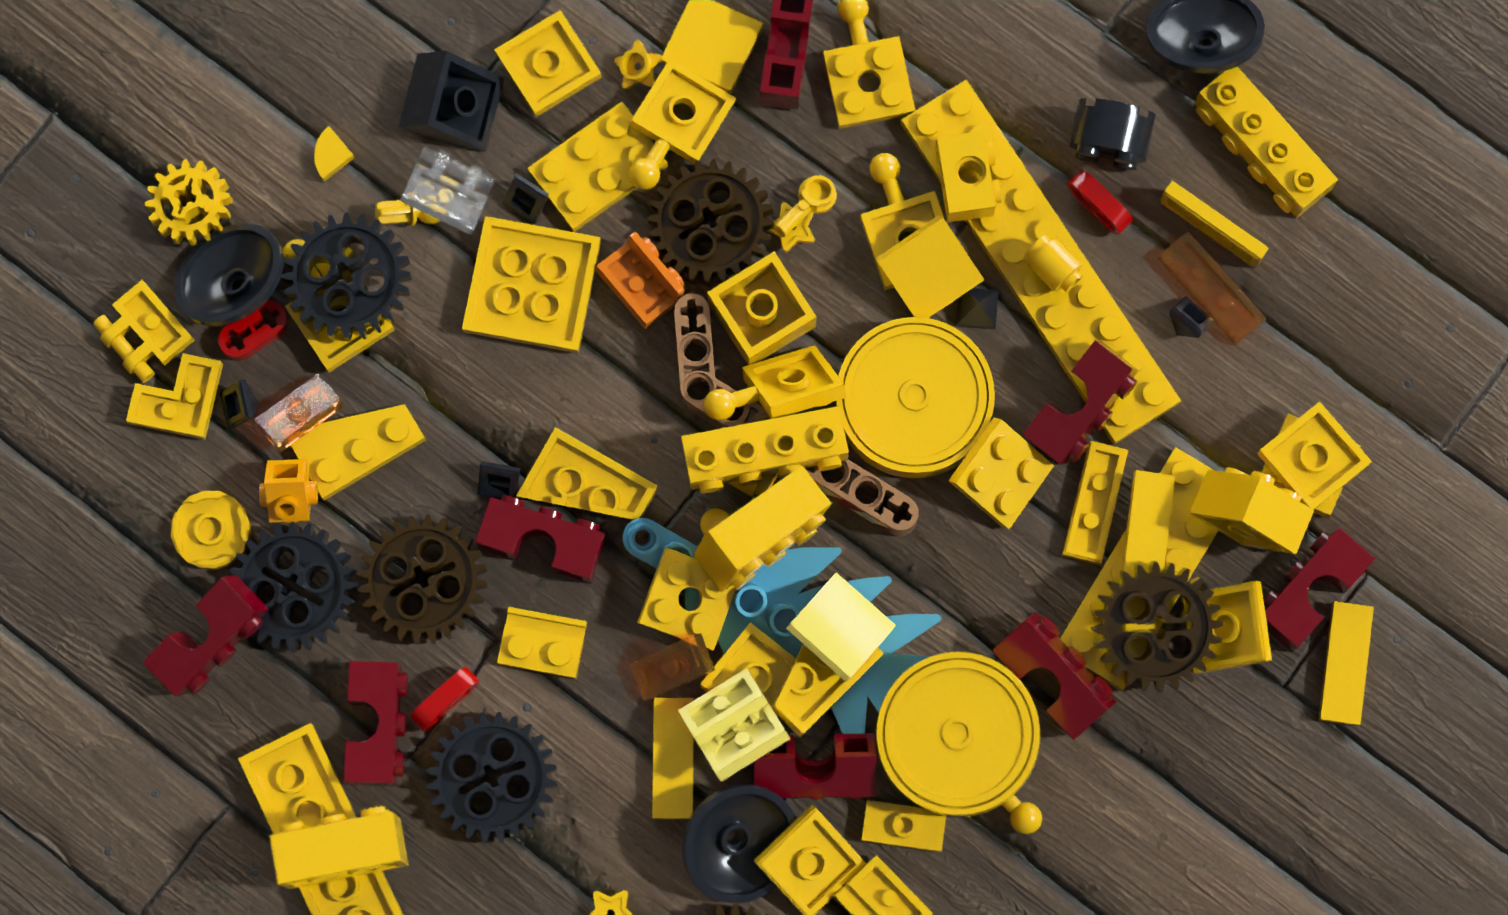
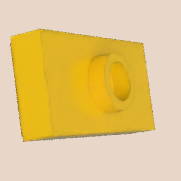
M867 800L861 841L942 852L946 815L919 807Z

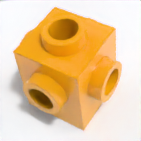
M307 459L267 461L264 483L259 485L260 506L267 507L269 523L284 522L290 524L291 522L309 521L311 505L318 504V488L316 481H310Z

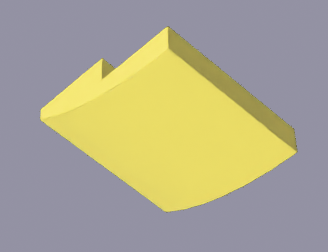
M836 572L786 629L847 682L896 625Z
M747 668L678 710L720 781L725 780L790 739Z

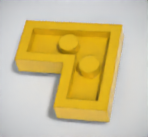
M183 353L174 391L135 383L126 422L130 425L205 440L223 363L218 360Z

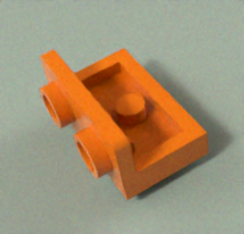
M633 232L628 236L627 243L596 266L595 271L642 327L646 329L675 307L678 299L684 295V282L675 269L672 267L667 269L658 258L659 252L648 238L642 239L637 232Z

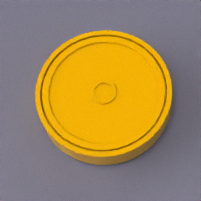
M908 317L895 319L873 328L851 348L844 359L838 375L845 384L846 398L836 400L835 405L840 407L847 442L868 464L894 476L926 478L955 468L961 464L989 425L993 414L995 401L994 382L985 357L973 341L964 333L938 320Z
M949 652L934 655L916 663L894 682L880 708L877 722V744L880 758L887 774L907 798L934 813L955 817L972 816L997 808L1022 788L1037 760L1040 745V727L1037 711L1029 692L1009 669L993 659L967 652Z

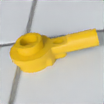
M821 175L812 176L804 180L798 189L799 202L773 226L775 232L779 236L785 237L810 212L820 214L829 211L835 204L837 197L836 189L831 180Z

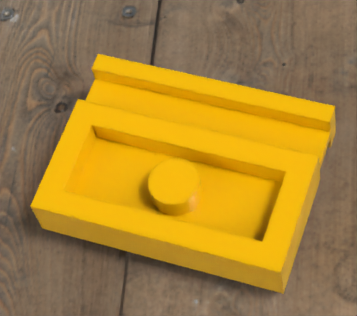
M508 607L497 664L576 680L587 621Z
M877 855L834 896L851 915L933 914Z

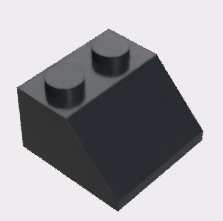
M448 51L417 53L398 127L430 141L486 152L504 78Z

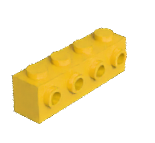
M1238 66L1223 72L1199 92L1195 104L1198 106L1196 111L1200 118L1209 126L1214 124L1222 133V141L1228 150L1234 155L1240 154L1249 164L1247 168L1252 177L1260 184L1265 182L1275 193L1273 195L1275 202L1284 212L1289 213L1291 211L1298 218L1333 189L1338 181L1337 177Z
M839 406L681 436L691 490L699 488L700 493L720 491L724 489V483L739 481L740 486L757 484L763 481L762 476L778 473L779 478H785L800 466L804 468L818 466L819 471L836 469L842 466L841 461L848 460L849 454Z

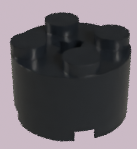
M1087 98L1079 99L1069 144L1070 148L1076 150V159L1090 163H1098L1099 157L1113 159V166L1125 170H1136L1138 163L1146 162L1156 117L1155 113L1148 111L1146 118L1138 115L1140 107L1132 104L1096 98L1094 106H1086Z

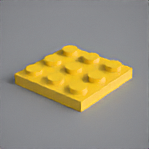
M485 216L462 331L474 335L579 354L601 237Z

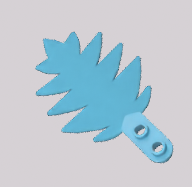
M648 518L632 520L625 527L622 537L623 544L630 554L656 569L664 548L681 550L683 554L695 558L693 554L698 547ZM640 530H646L649 534V540L643 545H639L635 541V535ZM839 547L787 549L785 551L787 554L774 565L767 568L764 564L755 572L756 576L740 589L735 590L718 638L723 655L748 624L752 623L796 658L803 643L786 628L823 586L802 593L799 592L838 557L842 550ZM889 576L869 577L847 582L871 602L892 582V578ZM687 587L685 588V607L687 611H692L698 606L700 598L695 589ZM939 614L886 616L896 626L878 646L884 654L831 706L843 734H865L867 696L879 713L884 698L894 682L911 666L929 658V656L892 653L940 622L942 617Z

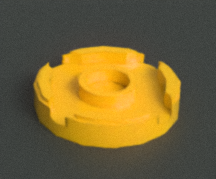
M202 491L189 496L182 503L183 505L179 507L178 511L175 512L171 521V538L176 551L187 563L202 570H219L237 561V553L244 554L248 546L246 542L251 538V523L246 510L235 498L221 491Z

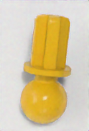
M433 193L422 195L417 202H415L412 195H406L404 200L383 201L375 205V218L380 221L381 225L407 223L408 226H415L417 218L425 224H436L444 218L446 213L444 200L439 195Z

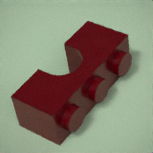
M773 0L767 54H765L760 87V105L798 110L814 0Z
M1095 340L1071 371L1086 385L1088 397L1084 407L1074 414H1067L1055 404L1046 403L1022 435L1059 464H1067L1069 460L1075 463L1089 446L1085 441L1094 428L1100 431L1113 415V412L1109 410L1118 397L1122 400L1125 399L1137 384V380L1133 377L1139 370L1105 343Z
M502 495L501 500L490 497L475 542L479 549L516 560L521 545L528 538L545 536L556 545V553L551 566L553 572L589 584L592 583L606 541L605 534L599 532V525L583 519H577L576 524L561 520L562 514L560 512L545 507H540L538 512L523 508L525 502L511 496Z
M1340 527L1332 535L1324 531L1309 548L1315 553L1306 564L1298 560L1283 577L1289 583L1281 593L1278 594L1273 589L1264 599L1268 632L1291 652L1301 645L1324 618L1309 602L1308 589L1311 583L1326 581L1333 584L1344 594L1376 559Z
M237 575L222 577L196 604V607L203 613L209 624V634L202 645L195 643L184 631L168 634L142 662L175 697L188 693L192 695L198 693L210 680L207 674L216 665L221 667L234 656L237 651L234 648L235 644L242 637L245 639L249 638L262 626L263 621L260 618L266 613L268 607Z
M1034 613L1025 619L992 651L1019 680L1035 668H1046L1058 677L1061 685L1060 696L1046 711L1074 741L1117 701L1112 697L1113 691L1108 683L1099 676L1094 677L1084 666L1086 661L1080 652L1072 646L1067 647L1057 636L1059 634L1057 627L1048 618L1040 617L1037 613Z
M349 661L348 702L352 706H368L375 709L379 717V725L375 734L365 741H346L344 782L347 785L396 787L397 777L404 776L405 756L404 753H398L399 737H405L406 713H400V697H407L408 673H401L402 667L398 662Z
M875 733L835 734V745L832 753L819 761H809L799 756L795 750L794 735H788L790 738L788 741L754 761L755 785L765 787L781 798L821 799L823 797H849L858 799L876 796Z

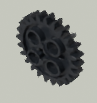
M348 213L344 214L340 224H337L334 217L329 215L328 227L323 228L317 221L313 222L316 233L311 236L307 232L301 231L300 234L305 242L304 245L291 244L290 246L297 257L285 258L284 260L286 266L293 270V272L282 274L284 282L293 284V286L284 290L286 297L297 298L290 305L292 311L296 313L304 310L300 317V321L304 325L315 320L313 331L316 334H319L327 327L330 340H334L338 331H342L345 340L350 342L352 333L358 330L364 340L367 338L366 328L370 326L376 332L381 333L379 321L383 318L390 323H394L395 321L390 310L392 308L404 310V306L398 299V296H410L409 288L401 284L402 282L412 280V275L409 271L401 270L411 264L408 256H398L405 249L402 242L390 244L395 236L393 231L389 229L380 234L382 225L379 220H376L370 227H367V219L363 214L360 215L356 224L352 223ZM360 243L364 245V251L359 257L348 258L345 256V251L351 244ZM372 259H378L377 264L368 265ZM319 263L330 265V270L325 277L314 278L311 276V271L315 265ZM347 270L354 279L348 284L341 275ZM380 276L384 278V284L379 290L368 291L364 289L365 283L370 277ZM327 289L322 296H317V291ZM336 297H349L350 303L345 310L339 312L330 309L331 303Z
M295 522L290 523L288 533H285L279 524L274 525V536L272 537L263 530L259 531L262 543L257 545L248 540L246 543L251 550L249 556L240 553L236 555L244 563L242 568L230 569V572L237 575L257 597L259 591L266 585H273L275 589L273 599L265 604L268 610L260 618L263 624L257 630H260L257 641L264 645L272 637V648L278 651L286 641L288 650L291 652H296L299 641L302 642L306 649L312 650V638L315 637L324 644L328 643L325 631L330 629L339 634L341 631L335 622L338 618L349 621L351 618L343 609L345 606H356L357 604L356 601L348 597V592L358 590L359 585L348 581L349 577L357 573V569L350 566L344 567V564L352 556L348 552L337 554L342 543L335 539L327 544L329 533L326 530L322 529L314 537L315 527L308 523L302 533H300V528ZM286 551H293L295 554L294 564L288 569L281 570L278 564L280 556ZM269 568L320 597L324 601L323 605L318 606L265 576L263 573L264 569ZM320 570H327L329 573L328 583L321 589H314L312 578L315 573ZM301 604H306L309 611L308 617L304 622L294 624L292 620L293 610Z
M484 712L480 714V723L474 725L468 717H465L466 730L461 732L452 725L450 728L455 738L449 741L440 737L439 741L445 748L444 752H431V756L439 762V766L427 768L429 774L437 777V781L428 784L427 789L439 791L440 793L431 803L433 806L445 805L446 808L439 816L441 820L444 821L455 817L451 828L454 832L460 830L464 825L467 826L466 838L469 840L474 837L477 831H480L483 843H488L491 833H496L499 842L504 843L505 831L509 830L518 839L520 838V825L524 824L527 828L534 829V824L530 818L533 814L542 818L546 817L544 811L539 807L541 802H554V799L545 793L546 789L558 787L556 781L547 778V774L558 770L557 766L545 764V760L553 755V751L551 749L539 750V747L545 740L544 736L539 735L531 739L530 735L533 726L529 723L519 730V718L515 715L508 725L504 724L501 712H497L494 723H489ZM500 741H509L514 747L511 758L503 762L495 760L492 755L495 744ZM465 757L473 758L477 764L475 773L468 778L457 776L455 771L457 762ZM520 761L526 763L524 768L500 776L497 787L493 788L489 783H484L462 795L459 793L461 787L487 778L486 770L489 768H493L496 773H500ZM515 778H525L530 784L527 795L519 799L511 797L508 793L510 782ZM479 794H488L493 802L491 810L484 815L473 813L471 808L472 800Z

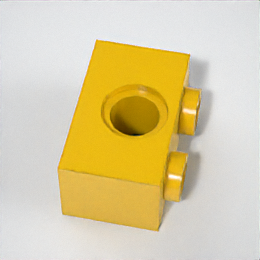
M984 131L937 137L935 151L947 223L994 216L996 204L1001 203L1002 199L999 180H992L990 166L995 165L993 143H986ZM964 169H972L978 173L980 179L972 184L965 183L960 179L959 173Z

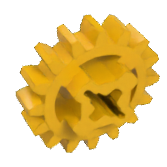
M187 159L183 160L182 169L176 170L172 164L167 165L169 174L166 177L159 173L155 175L159 182L158 187L148 186L147 188L150 196L154 198L145 202L148 211L153 212L149 216L153 226H159L158 231L162 237L165 238L171 234L175 244H180L183 237H187L191 246L195 245L199 235H202L206 241L211 240L209 231L212 228L219 232L223 230L219 222L220 218L229 219L231 217L229 210L224 207L233 203L231 195L226 193L229 189L226 180L219 179L220 174L215 167L207 171L204 162L200 160L195 168H191ZM206 184L213 190L214 200L205 195ZM165 205L173 210L171 214L173 216L172 221L165 214Z

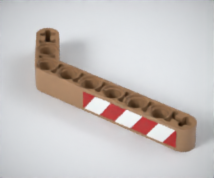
M690 293L683 295L675 304L674 317L681 399L684 406L719 429L771 419L764 408L754 402L741 406L743 414L735 421L714 420L705 412V398L694 400L688 395L689 388L694 384H703L709 388L710 392L715 389H725L733 393L736 390L715 378L708 302L698 294ZM689 308H696V313L698 314L696 318L697 332L690 333L689 319L686 316ZM698 345L705 349L706 355L700 361H690L684 355L686 349L690 346ZM850 460L841 461L842 466L839 468L842 470L844 477L837 483L825 481L821 475L822 471L818 470V466L804 468L824 494L887 533L899 537L908 535L914 530L919 516L916 502ZM863 486H868L876 491L877 499L871 504H863L857 500L855 492ZM885 496L889 498L887 504L889 509L894 512H899L901 508L908 511L906 518L909 522L901 520L899 524L894 523L893 512L885 507L882 515L877 513L882 506Z

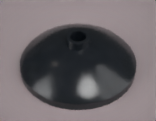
M1162 0L1152 10L1147 22V39L1153 52L1165 63L1177 69L1197 74L1224 72L1245 63L1261 47L1265 32L1263 15L1251 0Z
M240 223L226 226L221 232L215 231L211 233V240L206 241L202 239L188 253L178 270L174 290L178 306L189 319L205 326L231 324L253 314L270 298L283 273L284 254L276 237L260 225Z
M753 784L729 786L717 791L704 800L691 816L684 832L682 844L684 865L694 884L706 895L726 903L750 902L774 890L777 886L759 868L754 860L796 820L789 805L773 791ZM736 830L735 837L727 841L728 833Z

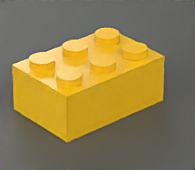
M800 466L709 530L693 556L721 592H724L732 585L738 590L756 576L755 572L764 564L767 568L771 567L787 554L785 551L795 542L800 546L817 533L816 529L826 521L823 514L832 503L804 467Z
M382 806L360 811L361 818L351 820L345 818L344 814L321 818L320 826L309 828V825L304 826V822L280 826L279 834L270 835L278 884L287 889H293L409 866L400 817L393 812H389V810H385V807Z

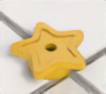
M636 40L631 50L625 52L623 56L616 57L614 60L620 67L623 75L622 87L629 89L639 82L652 87L655 83L653 70L662 61V56L660 54L647 53L642 42ZM637 63H641L639 70L636 69Z
M786 202L781 204L779 218L774 220V224L792 209ZM810 212L785 237L779 236L774 229L767 231L779 237L784 252H788L794 245L801 242L813 243L815 238L808 226L814 213Z
M626 890L612 897L599 891L593 892L595 909L590 915H607L608 910H614V915H633L626 908L628 892Z

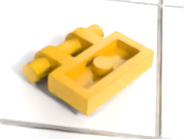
M143 280L112 304L122 317L113 324L105 315L98 317L93 322V326L101 334L100 340L107 348L112 347L123 359L122 366L129 374L135 373L142 383L149 381L155 374L147 364L148 359L154 354L165 366L195 341ZM131 329L144 341L136 350L124 338L125 334Z

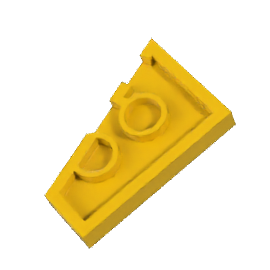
M405 404L283 431L299 459H307L309 477L312 481L317 482L318 492L324 501L426 441Z
M555 427L516 496L634 520L642 518L659 486Z
M802 644L772 706V710L801 737L884 653L877 647L846 682L809 648Z

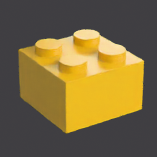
M772 252L707 292L709 306L747 365L760 362L816 327V315L775 252Z
M1226 467L1224 472L1207 470L1190 513L1243 546L1296 554L1314 510L1300 502L1302 497L1299 494L1274 486L1275 479L1267 474L1252 471L1251 475H1246L1237 469Z

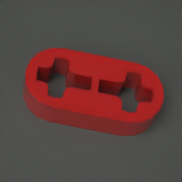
M1079 170L1066 183L1071 194L1113 234L1119 235L1133 222V218L1127 209L1085 170Z
M270 300L266 301L264 305L248 317L227 324L221 330L218 337V344L222 352L234 361H242L251 357L286 331L288 327L287 313L279 303ZM269 311L272 315L280 314L275 318L278 324L276 327L271 328L266 324L255 330L257 326L264 322L262 315L265 312ZM252 331V334L244 338L243 344L245 347L238 350L235 346L228 349V346L232 343L230 339L232 334L236 333L239 337H242Z
M467 666L463 667L424 700L411 713L410 718L422 732L427 731L478 686L480 680Z

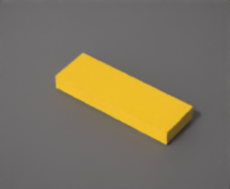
M1171 181L1165 189L1160 200L1161 204L1251 267L1256 268L1269 249L1266 245L1174 181Z
M1089 441L1062 552L1063 557L1099 566L1102 564L1128 454L1127 449Z
M1139 470L1133 473L1122 570L1131 577L1135 576L1134 564L1137 563L1142 565L1145 572H1149L1150 562L1157 561L1160 572L1164 570L1175 476Z
M1337 601L1332 603L1318 721L1359 726L1361 724L1374 610L1372 606Z
M654 698L652 819L690 820L693 815L694 737L678 710L694 701V698Z

